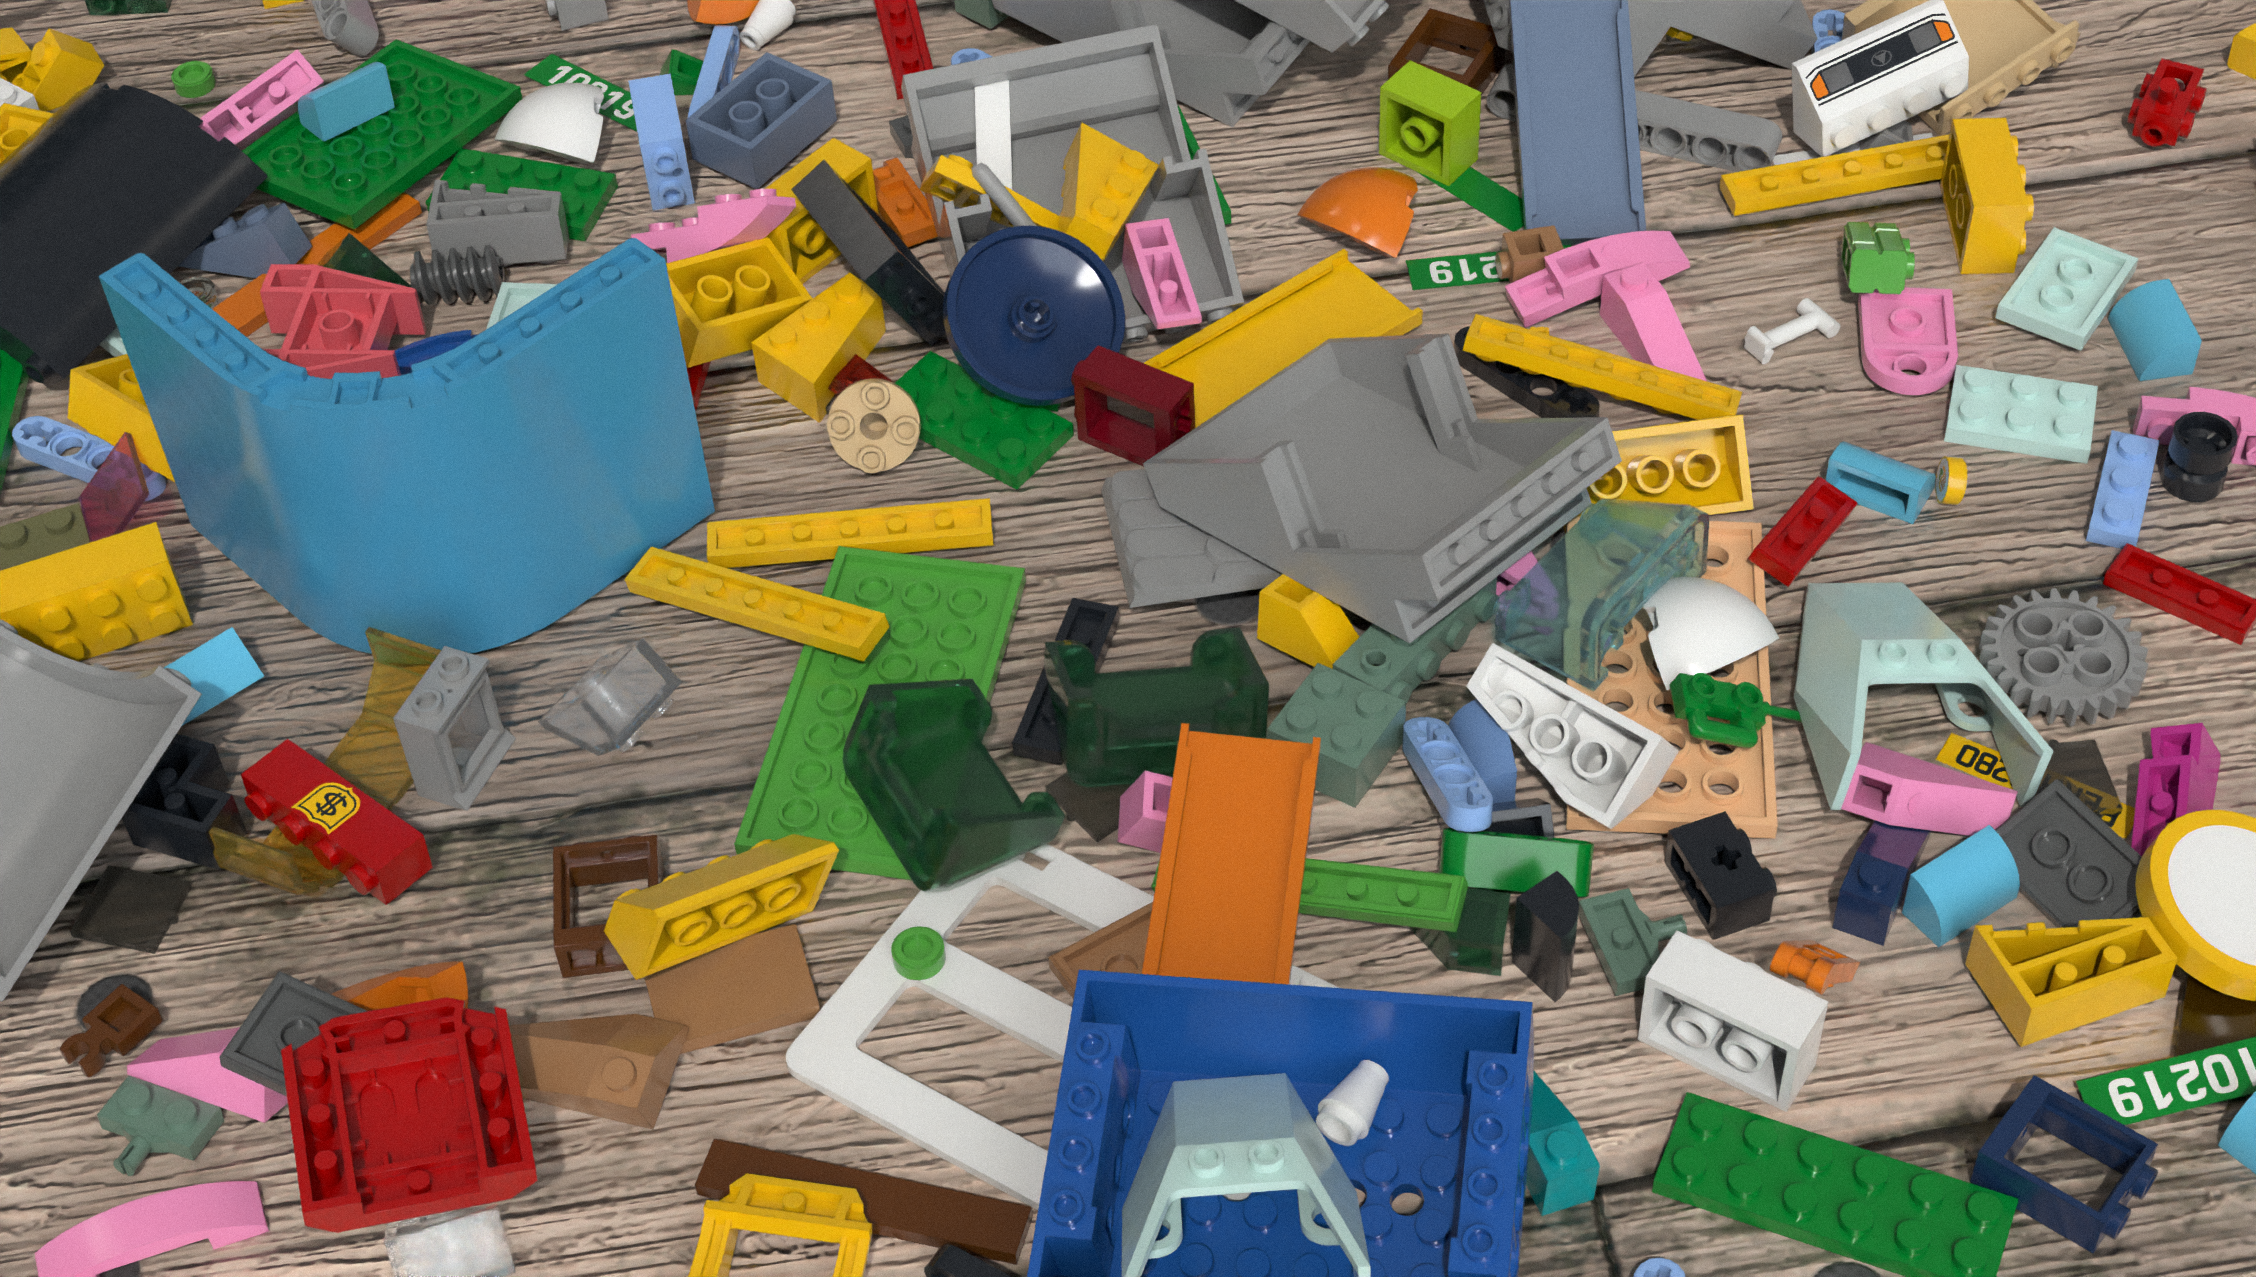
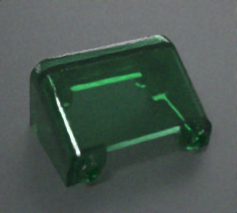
M1240 627L1214 629L1200 635L1192 645L1190 666L1095 673L1094 656L1087 645L1073 640L1045 642L1044 665L1064 766L1068 776L1074 783L1080 786L1097 787L1133 784L1144 771L1173 778L1181 723L1189 724V731L1266 739L1269 682Z
M973 679L869 685L843 749L844 771L911 880L922 891L943 890L1053 841L1066 816L1048 792L1030 793L1024 802H1021L982 744L987 728L991 724L992 709L990 703L985 699Z

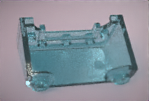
M1608 498L1601 499L1596 504H1589L1583 511L1580 520L1510 591L1505 590L1498 597L1493 608V615L1496 617L1495 639L1584 687L1595 691L1608 677V669L1601 666L1604 655L1611 647L1618 650L1623 645L1624 626L1642 609L1646 602L1670 578H1701L1706 573L1709 515L1689 504Z

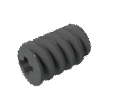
M485 245L482 258L477 257L473 246L467 247L464 260H460L455 248H450L447 261L442 260L438 249L432 250L429 263H425L420 251H415L413 263L410 266L411 288L417 290L419 302H421L423 296L425 302L430 306L437 304L439 295H441L446 304L454 303L457 292L464 303L472 301L474 292H476L481 301L489 300L492 289L497 297L502 282H506V273L502 257H495L490 245Z

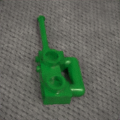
M1679 673L1670 683L1675 718L1687 720L1688 731L1694 738L1743 748H1752L1758 742L1757 732L1766 724L1765 716L1771 715L1802 722L1799 711L1769 705L1768 702L1763 701L1760 689L1749 682H1741L1736 685L1730 682L1714 680L1705 673H1696L1694 676ZM1707 716L1730 720V724L1708 720Z

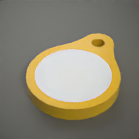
M2202 810L2185 814L2169 823L2141 857L2135 883L2142 917H2148L2177 956L2176 964L2185 972L2221 993L2244 1000L2256 1001V818L2225 810Z

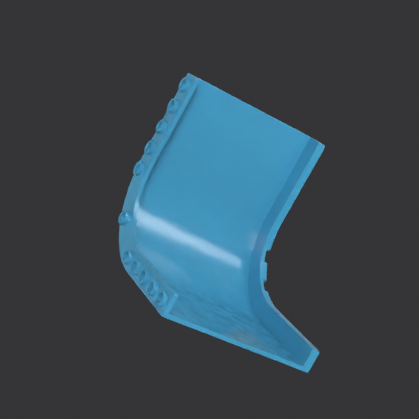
M636 238L626 240L462 345L439 356L412 364V373L382 378L380 371L362 373L335 372L332 379L309 376L305 367L283 361L258 347L144 253H137L99 275L104 293L191 526L302 623L316 633L340 645L379 656L434 659L444 646L467 653H477L508 644L542 630L568 614L633 569L650 547L663 548L715 512L665 258Z

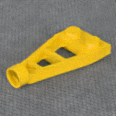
M940 155L926 173L919 189L945 202L953 201L954 206L958 208L977 205L979 195L987 194L972 175L973 164L956 155H949L948 158ZM1005 186L1037 226L1058 230L1059 216ZM989 197L992 207L990 220L1007 227H1014Z

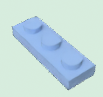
M2114 430L2111 431L2086 541L2123 549L2127 543L2136 547L2160 440Z

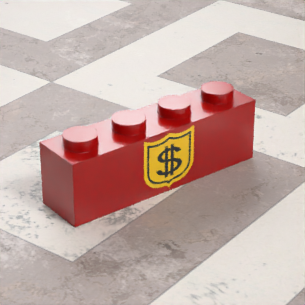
M288 738L241 773L247 792L244 801L251 813L261 821L268 819L277 825L284 837L292 844L299 845L301 843L310 849L315 858L326 869L332 870L336 868L343 873L350 884L362 895L370 893L387 905L433 868L425 838L421 832Z

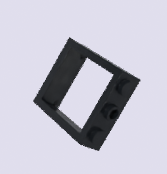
M823 160L791 190L863 281L928 344L933 346L946 334L943 320L945 292L893 228Z

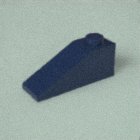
M1875 820L1856 851L1840 888L1832 928L1884 946L1906 894L1910 875L1915 872L1932 831L1892 826Z

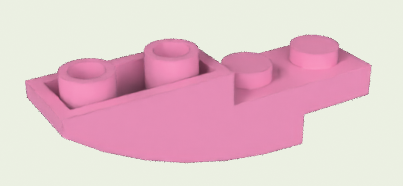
M776 189L750 190V198L742 199L741 194L715 196V204L697 206L698 217L682 219L683 227L675 228V223L672 222L653 223L648 225L649 232L631 234V238L638 239L656 253H667V263L753 240L763 239L785 220L796 207V202L793 197L777 196Z
M1670 231L1628 232L1590 240L1545 256V269L1506 285L1505 290L1509 302L1526 328L1602 294L1603 275L1644 262L1656 279L1660 281L1690 268V262Z
M2190 386L2186 399L2141 396L2133 426L2134 435L2160 440V445H2169L2175 422L2182 415L2191 412L2217 414L2234 426L2238 436L2231 464L2256 466L2255 397Z

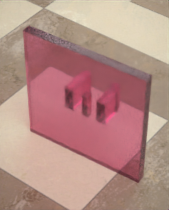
M124 432L79 496L91 542L122 533L149 496L131 433Z

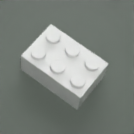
M1677 930L1646 975L1638 1040L1787 1112L1816 1065L1828 1001L1816 996L1805 987L1794 986L1765 972L1754 963L1743 962L1716 949L1705 940L1692 938Z

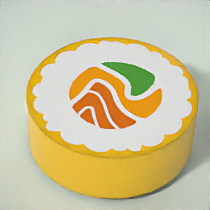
M1943 456L1936 474V499L1940 504L1958 505L1966 491L1967 465L1961 457Z

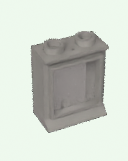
M444 646L393 718L418 796L468 811L516 740V737L502 725L488 673L485 669L489 664L488 658Z

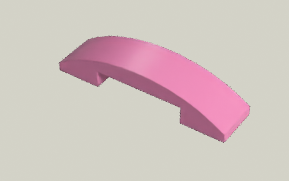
M256 1181L214 1182L172 1189L116 1206L61 1233L35 1252L38 1277H100L102 1272L206 1238L209 1239L213 1249H217L269 1232L260 1189Z

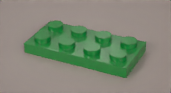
M463 148L459 149L440 179L447 181L450 189L470 190V186L474 183L484 184L486 192L508 194L510 187L561 192L569 239L585 242L618 188L616 174ZM432 193L430 194V196H429L428 199L426 200V205H427L428 213H429V208H430Z
M929 351L895 382L912 397L919 410L921 420L920 440L1016 490L1074 436L1073 423L1041 406L1016 403L990 392L975 381L962 366L932 351Z

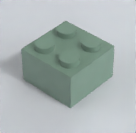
M1317 663L1267 728V739L1312 744L1313 737L1321 738L1315 790L1356 808L1403 743L1406 701Z

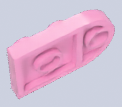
M1904 287L1901 294H1879L1878 289H1875L1873 293H1859L1858 309L1862 364L1869 378L1882 388L1905 395L1928 394L1947 385L1955 373L1958 358L1952 289ZM1902 370H1915L1920 374L1908 375L1902 372Z

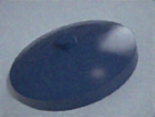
M1016 226L996 231L984 237L962 257L948 281L944 295V327L947 339L957 360L966 372L981 386L1004 399L1016 403L1040 406L1059 404L1074 399L1075 393L1071 378L1077 363L1085 360L1097 345L1119 353L1125 331L1124 303L1111 271L1088 246L1078 239L1055 229L1041 226Z

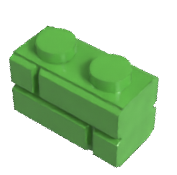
M1847 222L1846 226H1844L1841 263L1851 292L1873 293L1875 289H1878L1879 294H1901L1905 287V279L1912 280L1914 275L1915 254L1910 252L1909 238L1901 237L1899 228H1897L1895 223H1874L1873 227H1870L1868 222Z

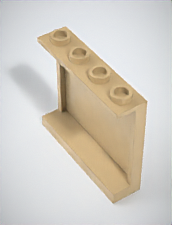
M1867 0L1844 15L1842 40L1929 0ZM1944 0L1969 56L1968 90L1917 115L1939 136H1942L1950 131L1952 119H1970L1986 107L1998 105L2009 92L2021 84H2030L2040 75L2041 71L2055 62L2062 63L2071 56L2076 48L2075 43L2079 23L2074 20L2062 28L2033 0Z

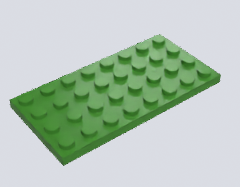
M839 546L822 596L885 613L890 627L865 661L804 644L734 843L736 854L738 855L750 850L754 845L763 840L772 839L775 841L791 834L834 842L839 852L831 868L832 870L921 882H936L1026 583L1025 568Z

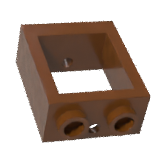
M1430 8L1389 63L1388 80L1411 60L1480 91L1482 96L1504 64L1505 48L1498 46L1491 25ZM1431 47L1474 58L1463 75L1420 63Z
M657 834L629 836L623 839L590 843L578 842L573 845L553 847V939L562 978L629 970L605 934L606 924L575 927V887L648 878V888L661 883L665 879V867Z

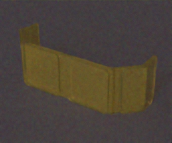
M368 627L365 634L374 658V664L362 714L324 762V765L390 811L393 805L403 798L414 783L393 718L441 650ZM277 825L263 843L214 826L209 831L215 846L213 854L219 867L296 895L320 891L319 886L321 885L333 888L345 876L336 868L328 870L322 866L315 858L313 852L303 844L294 845L289 842Z

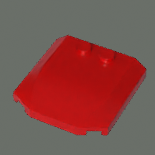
M444 997L334 1017L318 1027V1036L297 1049L293 1050L292 1043L281 1049L305 1226L335 1233L508 1200L537 1182L536 1166L506 1009L494 1007L495 1014L465 1008L464 1000Z

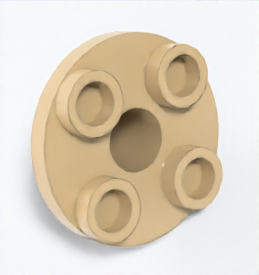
M864 379L846 387L834 400L827 421L829 439L837 454L848 464L867 473L889 470L904 462L915 449L921 430L919 410L912 397L897 384L884 379Z

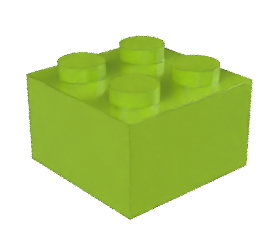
M1410 60L1380 87L1379 154L1450 186L1478 160L1481 92Z

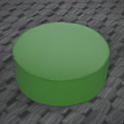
M202 61L183 63L171 75L176 93L185 98H197L206 95L216 84L212 67Z
M923 926L908 928L895 937L891 946L894 968L904 978L910 980L929 979L939 973L945 964L946 954L943 939L939 933L931 928Z

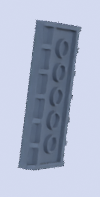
M1509 0L1524 230L1555 225L1562 245H1577L1610 235L1646 231L1628 0Z

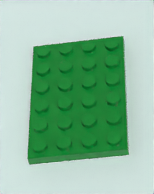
M395 39L350 72L352 73L373 62L384 64L387 69L395 108L324 142L301 124L297 110L242 150V152L268 176L256 189L355 230L510 111L523 99L521 88L515 84Z

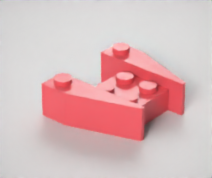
M271 264L260 289L271 333L287 334L281 349L263 350L283 361L305 367L309 376L332 379L335 372L362 373L380 371L382 378L400 376L401 373L395 350H387L392 335H425L426 333L424 318L415 288L314 264Z

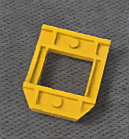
M747 1173L729 1185L730 1194L721 1200H706L703 1207L704 1218L688 1277H728L738 1232L741 1229L838 1243L840 1247L833 1277H863L872 1237V1223H868L865 1217L863 1202L857 1189Z

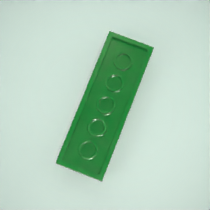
M1689 1092L1686 1093L1655 1175L1652 1193L1905 1277H1996L2019 1200L2000 1192Z

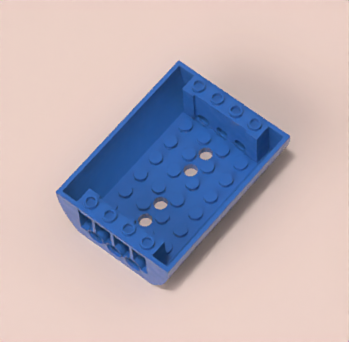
M1078 970L1027 1277H1122V1208L1174 1081L1286 1073L1316 1123V1118L1319 1114L1318 1104L1357 1068L1363 1060H1370L1379 1064L1389 1075V1082L1385 1086L1368 1135L1363 1139H1358L1351 1146L1340 1145L1327 1138L1323 1133L1322 1135L1353 1187L1361 1190L1367 1196L1365 1203L1360 1208L1369 1256L1371 1277H1518L1533 1106V1002ZM1297 1189L1252 1192L1246 1199L1236 1202L1226 1199L1223 1195L1181 1198L1183 1238L1180 1246L1167 1256L1148 1259L1141 1277H1354L1353 1266L1340 1245H1320L1312 1242L1303 1234L1300 1226ZM1403 1193H1414L1424 1201L1420 1211L1411 1216L1399 1215L1391 1206L1394 1199ZM1321 1213L1313 1219L1314 1223L1318 1226L1330 1228ZM1161 1225L1155 1241L1166 1237L1169 1229Z

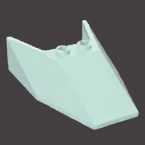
M1903 582L1808 583L1794 699L1830 810H1841L1860 758L1868 687L1873 684L1935 683L1945 713L1952 723L1968 731H1992L2012 787L2018 791L2016 797L2020 807H2024L2035 797L2053 754L2052 748L1962 640ZM1962 702L1974 703L1982 708L1985 715L1981 717L1968 716L1959 709L1958 704Z
M1286 1073L1174 1081L1172 1083L1122 1208V1277H1141L1148 1259L1167 1256L1180 1246L1183 1238L1181 1198L1297 1189L1300 1226L1303 1234L1312 1242L1320 1245H1340L1353 1266L1354 1277H1371L1357 1192ZM1321 1213L1330 1228L1318 1226L1314 1223L1313 1219ZM1161 1225L1169 1229L1168 1235L1161 1240L1155 1241Z

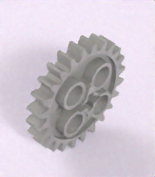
M2052 588L2049 598L2045 599L2036 590H2031L2028 602L2015 595L2012 598L2010 607L2000 604L1997 608L1996 617H1988L1980 640L1979 649L1981 653L1979 662L1982 666H1986L1985 669L2005 693L2011 694L2010 699L2016 706L2022 703L2029 705L2027 710L2028 717H2033L2041 710L2046 712V718L2050 724H2053L2057 715H2064L2070 726L2075 725L2077 715H2083L2090 724H2095L2099 711L2111 719L2115 715L2117 706L2124 709L2129 708L2132 696L2138 697L2142 682H2144L2148 663L2145 662L2148 648L2139 646L2142 638L2141 632H2128L2131 619L2128 617L2115 620L2116 607L2114 605L2101 610L2097 608L2098 597L2093 596L2084 603L2079 601V595L2076 590L2070 593L2068 599L2061 598L2056 588Z

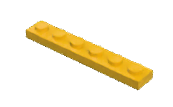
M1950 134L1721 175L1719 189L1732 214L1737 216L1937 180L1942 177Z
M1478 314L1474 316L1462 350L1475 354L1476 357L1484 361L1503 362L1519 367L1522 371L1529 374H1544L1561 379L1573 387H1588L1608 393L1609 396L1617 400H1632L1652 406L1661 413H1676L1697 420L1736 415L1742 391Z
M990 498L707 522V561L724 568L834 559L839 546L892 553H909L994 545Z
M655 547L648 549L624 579L631 593L860 661L866 660L890 627L885 613Z

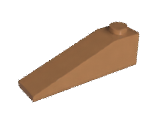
M639 1014L509 1025L523 1099L654 1130L688 1032L686 1025Z

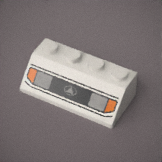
M1929 0L1793 62L1794 133L1821 157H1825L1968 90L1969 56L1944 0Z

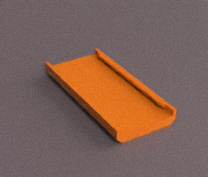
M1181 723L1142 974L1290 985L1321 738L1313 737L1311 744L1189 731V724Z

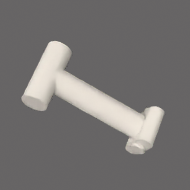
M1805 298L1797 306V312L1801 315L1800 317L1765 333L1756 326L1750 327L1744 338V348L1762 364H1766L1774 353L1773 348L1815 329H1818L1827 338H1832L1839 332L1841 325L1811 299Z

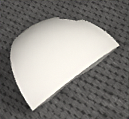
M559 83L538 89L524 97L509 111L498 129L495 140L526 151L538 149L583 165L594 163L603 124V116L598 114L604 99L603 91L600 87L583 83Z
M1674 577L1648 584L1644 590L1643 608L1648 613L1653 625V630L1648 633V638L1666 690L1670 689V683L1679 673L1693 676L1696 673H1710L1779 639L1773 625L1758 606L1746 596L1725 584L1698 577Z

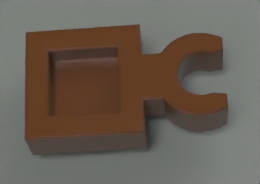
M121 984L82 1018L87 1031L66 1039L59 1050L68 1064L74 1062L80 1055L88 1053L78 1064L83 1074L89 1078L103 1068L106 1062V1055L110 1051L114 1050L124 1057L155 1029L163 1019L158 1008L124 984Z

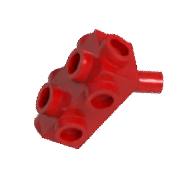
M2161 58L2155 74H2146L2139 98H2135L2127 121V123L2134 124L2132 135L2141 137L2142 141L2150 146H2160L2162 144L2175 146L2179 136L2188 139L2196 113L2200 112L2207 92V88L2200 86L2204 69ZM2174 78L2182 80L2183 83L2177 82Z

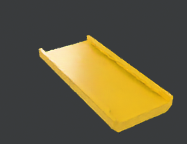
M1342 249L1147 360L1144 364L1194 383L1195 428H1197L1326 340L1332 338L1401 336L1422 324L1423 310L1419 307L1411 310L1348 261V251Z

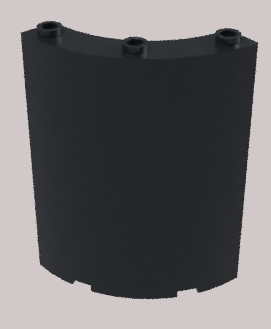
M107 83L89 85L79 90L0 163V348L22 364L25 373L31 379L38 383H43L47 388L64 380L70 374V370L76 368L117 327L99 275L137 253H144L170 274L268 176L226 137L217 141L210 134L202 130L203 120L158 95L128 85H122L118 90L110 89Z

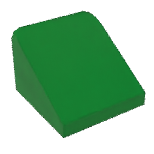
M672 49L661 68L660 75L671 74L674 95H693L703 61Z

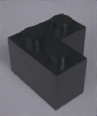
M180 734L175 735L122 817L133 845L220 871L222 870L247 831L233 795L223 792L230 782L215 744Z

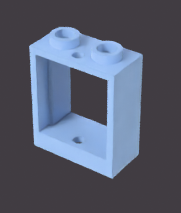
M671 74L629 80L652 209L659 210L694 204L695 201Z

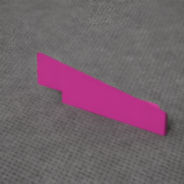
M2203 723L2151 728L2153 758L2140 760L2131 845L2141 857L2161 831L2175 819L2195 811L2213 810L2221 756Z

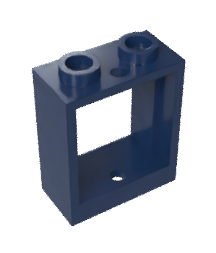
M2034 1075L1979 1150L1970 1182L2018 1198L2017 1210L2094 1254L2106 1235L2115 1240L2124 1228L2132 1211L2126 1207L2130 1199L2135 1196L2142 1200L2153 1185L2158 1170L2152 1167L2151 1163L2158 1144ZM2038 1127L2123 1174L2098 1211L2013 1163Z

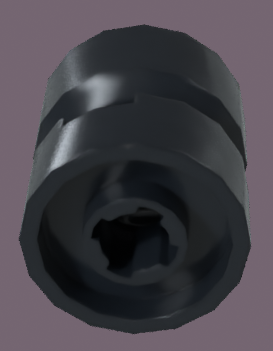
M2191 412L2182 415L2175 422L2160 475L2163 487L2171 495L2189 502H2206L2215 499L2222 492L2228 472L2227 466L2231 462L2238 436L2234 426L2225 418L2209 412Z

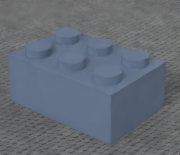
M766 52L686 119L693 160L753 188H760L837 121L832 80Z

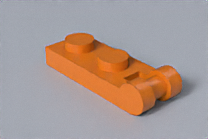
M895 157L883 162L882 167L873 169L878 211L907 247L938 237L927 199L899 159Z
M1813 940L1783 941L1772 959L1770 971L1784 978H1787L1790 974L1794 978L1806 983V988L1822 995L1827 987H1833L1836 983L1852 982L1860 962Z

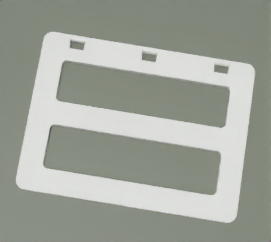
M985 820L978 823L940 867L936 882H927L790 1045L786 1052V1063L789 1073L799 1081L1038 1210L1048 1154L1047 1150L860 1051L858 1047L907 988L918 987L1063 1063L1072 1007L948 944L946 940L985 892L994 885H1001L1093 932L1153 902L1154 896L1004 822ZM1030 852L1050 863L1041 871L1022 860L1025 858V854ZM923 926L931 928L939 933L943 939L946 954L945 964L939 973L929 979L910 980L901 976L894 968L891 953L892 943L899 933L911 927ZM1292 965L1290 985L1339 988ZM1251 1193L1224 1194L1223 1196L1230 1201L1236 1202L1246 1199Z

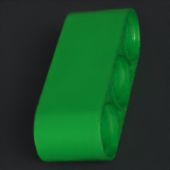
M1444 828L1439 873L1465 876L1468 887L1526 892L1555 871H1558L1573 886L1577 897H1588L1594 843L1575 839L1490 831L1463 832L1453 828Z

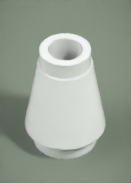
M759 0L740 33L741 41L748 48L755 51L759 50L761 46L792 25L793 16L796 14L795 6L790 0Z
M1361 1061L1357 1068L1318 1104L1319 1114L1316 1118V1124L1327 1138L1340 1145L1351 1146L1358 1139H1363L1368 1135L1385 1086L1389 1082V1075L1385 1069L1373 1061Z

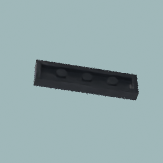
M1072 598L1012 741L1013 755L1062 765L1119 623L1118 606Z

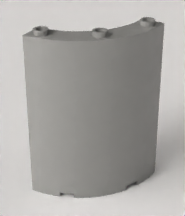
M1 619L0 1002H3L202 694L192 688L191 681L177 670L171 668L164 669L158 665L146 671L122 672L110 670L98 663L87 665L54 653L19 636L13 626Z

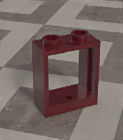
M1099 345L1085 360L1079 361L1075 366L1071 382L1075 393L1074 417L1077 420L1078 440L1144 467V462L1195 429L1194 383ZM1107 395L1152 413L1154 416V428L1109 410Z

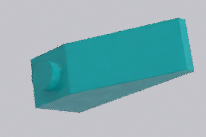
M1533 1070V1106L1526 1186L1541 1216L1594 1200L1600 1164L1577 1119Z

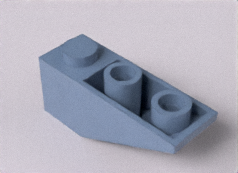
M285 203L268 209L265 204H261L246 212L242 219L234 221L233 217L226 218L178 267L257 278L261 274H267L271 264H296L312 245Z

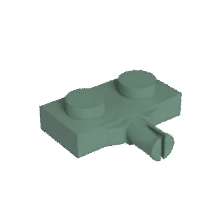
M1629 888L1579 900L1578 915L1616 996L1645 988L1646 975L1660 956L1658 950L1659 941L1671 939L1677 930L1687 935V926L1682 914L1651 921L1638 908Z
M129 1075L97 1114L102 1129L124 1136L130 1141L119 1157L113 1162L114 1167L122 1174L127 1173V1176H133L135 1170L146 1156L153 1152L172 1153L194 1161L224 1122L221 1108Z

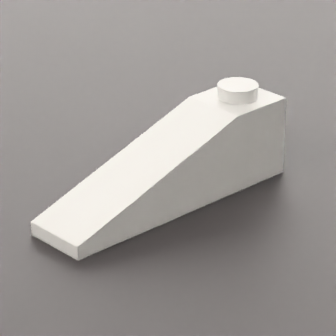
M1494 643L1489 647L1466 686L1500 727L1520 747L1529 761L1543 774L1565 803L1610 829L1615 827L1654 794L1679 752L1662 736Z

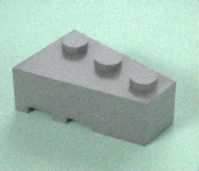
M435 180L426 226L431 249H438L443 261L448 260L450 248H455L460 260H464L467 247L473 246L477 257L482 258L485 245L491 246L495 257H502L504 267L514 263L525 262L548 264L567 258L569 233L561 192L510 187L508 194L486 192L484 184L472 183L470 190L450 189L447 181Z

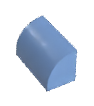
M1475 699L1460 708L1454 714L1448 726L1492 794L1493 804L1515 801L1517 768L1510 737L1483 705Z

